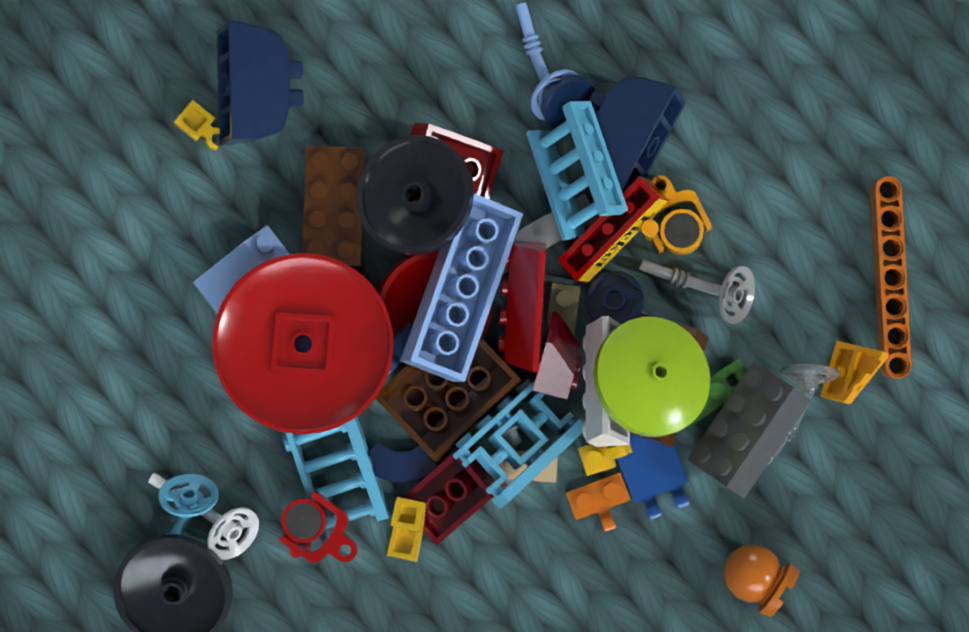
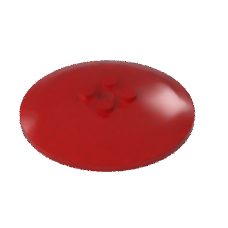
M304 253L273 258L254 267L242 276L223 300L217 313L212 336L213 359L221 384L232 401L245 414L260 424L274 430L293 434H313L332 430L361 414L382 389L389 374L394 349L390 316L383 300L372 284L359 272L343 262L323 255ZM300 335H306L312 341L311 349L305 353L297 351L294 346L295 339Z

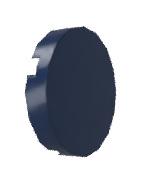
M579 75L565 76L560 79L562 82L556 86L553 84L546 91L542 98L540 109L544 119L552 128L555 129L566 121L562 106L572 101H589L595 88L584 77Z
M623 271L605 272L591 282L586 292V307L594 321L602 316H609L618 323L623 324L629 320L639 318L644 308L645 297L642 287L633 276Z

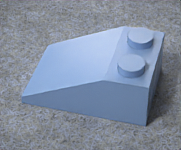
M267 225L241 243L196 279L193 284L217 314L226 295L242 276L261 263L276 257L289 255V252Z

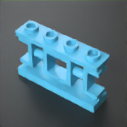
M529 379L516 389L519 395L512 400L508 396L496 407L499 413L494 418L488 414L476 425L479 431L473 437L468 432L455 445L459 450L452 455L456 460L460 458L463 461L461 464L465 468L476 459L495 481L486 491L488 494L492 493L495 497L492 499V502L499 509L510 502L583 433V422L580 419L575 422L571 412L559 420L541 400L545 394L533 391L534 381L531 382ZM532 391L535 396L527 404L536 415L530 420L520 409L515 415L511 416L508 412ZM515 422L535 443L521 457L501 436ZM545 423L555 434L564 427L566 431L543 451L540 447L548 441V438L539 428ZM493 428L496 432L487 440L497 451L490 456L480 446L471 453L468 449L487 431ZM506 459L516 470L525 463L528 467L503 489L501 484L509 476L499 465Z

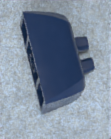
M229 20L217 30L219 145L224 146L256 141L278 133L285 126L289 108L301 106L304 103L302 89H289V79L302 78L303 63L288 59V52L282 37L277 32L268 28Z
M631 76L622 79L607 95L594 91L589 99L593 109L598 112L596 118L622 193L639 176L647 177L685 106V100L675 86L644 77Z

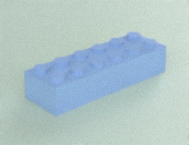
M474 193L472 210L466 224L456 237L439 250L402 354L401 362L453 382H465L523 213Z

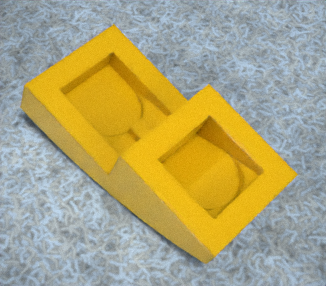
M400 497L396 498L390 526H393L387 556L414 562L418 561L426 503Z

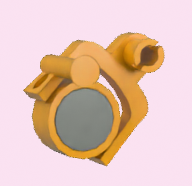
M659 175L651 181L655 186L657 184H664L666 186L664 191H660L669 201L651 219L643 222L642 232L647 241L654 242L659 254L664 252V247L676 255L691 254L700 246L703 240L704 228L708 232L712 230V224L697 194L693 190L676 192L671 181L667 177ZM681 203H692L698 215L687 209L671 211L661 222V239H659L657 235L659 225L653 220L655 216L671 206Z

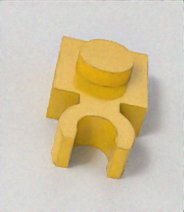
M192 100L173 124L195 142L200 136L204 137L206 146L213 151L217 150L218 146L212 142V136L215 134L219 135V128H213L210 125L215 118Z

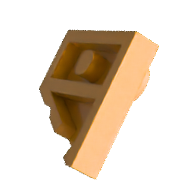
M836 341L820 397L850 405L886 361L889 353Z

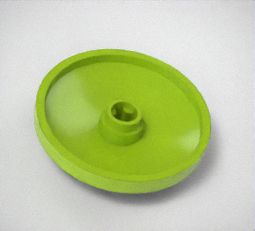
M640 317L629 320L614 329L604 339L596 354L593 375L597 396L608 415L621 427L632 433L646 437H662L676 433L690 425L702 412L707 402L710 391V372L705 354L694 337L672 321L659 317Z

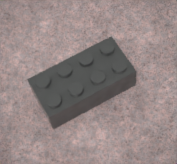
M753 362L687 460L742 498H745L811 400L793 386Z

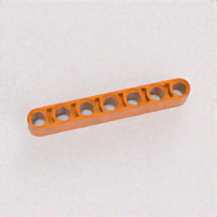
M886 176L875 181L870 187L878 350L889 353L888 358L880 367L882 374L887 378L900 379L909 374L912 366L901 183L894 177ZM882 183H886L891 187L892 195L890 198H885L880 194L879 188ZM884 212H888L893 216L894 221L891 227L884 226L881 221V216ZM886 241H890L895 246V253L892 257L885 255L883 252V244ZM888 270L893 271L897 277V281L893 286L888 285L884 279V275ZM890 299L895 300L898 304V311L895 315L889 314L886 310V303ZM892 328L898 330L900 334V340L895 345L890 343L887 337L889 330ZM894 357L898 358L902 364L901 370L897 374H894L889 368V362Z

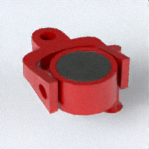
M317 490L310 497L296 499L285 508L281 523L284 534L280 537L279 541L291 548L290 554L292 557L298 558L302 556L311 563H317L329 553L341 562H349L358 553L356 542L344 533L349 522L348 514ZM326 507L335 513L337 517L336 524L325 543L317 550L311 552L309 542L316 540L323 534L328 525ZM342 545H348L351 548V553H344Z

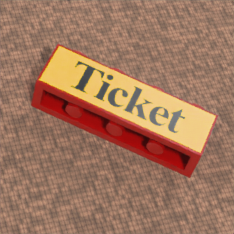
M639 176L623 192L628 210L621 215L600 216L558 259L560 264L576 281L588 283L641 230L643 222L651 219L669 201L651 180Z

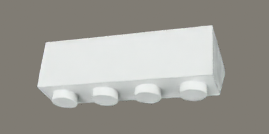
M602 316L586 326V335L583 337L586 364L583 365L582 371L586 381V392L583 394L582 402L586 410V421L583 423L582 431L586 442L596 447L630 445V431L621 427L608 415L597 396L594 385L593 370L598 349L604 339L614 329L622 325L609 316Z

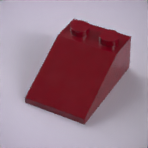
M472 445L468 450L473 453L477 448ZM456 451L403 497L426 503L423 531L436 546L494 497L492 493L488 494L486 491L495 481L476 459L465 468L461 464L463 461L460 458L456 460L452 456ZM505 481L501 484L503 488L508 485Z

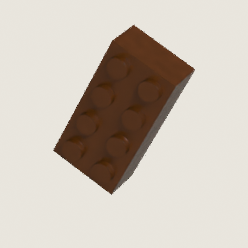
M306 146L302 253L323 255L343 262L350 267L362 268L364 226L357 208V188L361 174L367 165V151L365 148Z

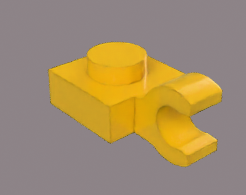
M588 444L578 448L587 476L615 468L617 466L616 458L633 452L631 445L596 447Z

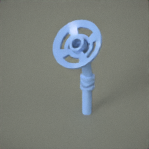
M525 2L515 5L524 35L522 42L526 43L524 49H528L525 53L530 56L540 81L531 97V109L539 119L545 120L540 109L542 98L544 97L543 93L545 95L548 88L553 84L556 86L562 82L561 78H552L561 75L565 77L578 74L572 70L564 69L549 75L541 55L543 49L539 47L541 42L537 41L539 35L535 34L527 3Z

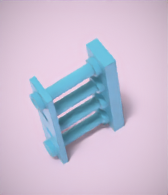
M572 101L562 106L566 121L552 131L550 129L529 130L526 132L562 240L578 239L585 232L582 223L596 214H599V216L621 215L628 210L591 101ZM571 132L575 148L560 158L555 143ZM580 159L585 175L569 185L564 169ZM589 186L594 202L578 212L573 196Z
M358 416L332 430L313 434L286 433L282 435L287 452L292 451L307 497H310L315 490L328 498L357 487H361V489L366 488L370 499L366 500L365 504L344 510L349 516V521L369 514L371 517L376 516L377 522L388 519L391 516L379 478L374 474L372 460L367 453L369 449ZM339 431L343 433L348 432L351 443L347 444V448L305 462L300 447L301 444ZM348 459L352 461L357 460L360 471L356 472V476L314 489L310 472ZM335 514L328 516V525L324 533L320 535L321 540L329 538L328 528L335 526L337 518Z

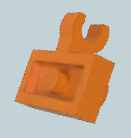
M621 473L566 492L575 520L598 512L605 532L616 528L609 508L631 500Z

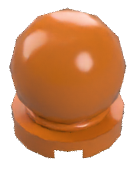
M751 544L742 545L727 557L724 564L723 577L727 588L737 599L747 603L759 602L758 612L771 618L784 603L779 599L786 587L790 589L794 587L800 570L790 562L781 567L777 556L769 548Z

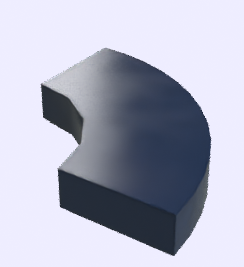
M378 442L367 452L372 460L375 476L389 481L405 482L420 479L429 475L438 467L437 463L420 445L411 451L398 452L390 450Z

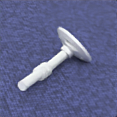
M153 473L148 483L160 489L167 480ZM179 487L173 489L172 492H175ZM235 508L224 515H220L213 509L201 514L202 517L214 524L208 535L207 547L212 549L221 560L231 559L240 555L252 544L258 533L259 519L249 508ZM236 514H245L247 517L243 519L240 515ZM248 527L244 537L237 543L236 540L241 536L243 528ZM218 543L220 546H227V549H218L215 545Z

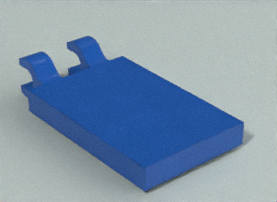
M630 434V445L633 452L616 459L633 502L643 501L649 519L661 516L654 495L670 490L676 508L679 509L689 505L681 487L682 484L689 482L674 443L671 448Z

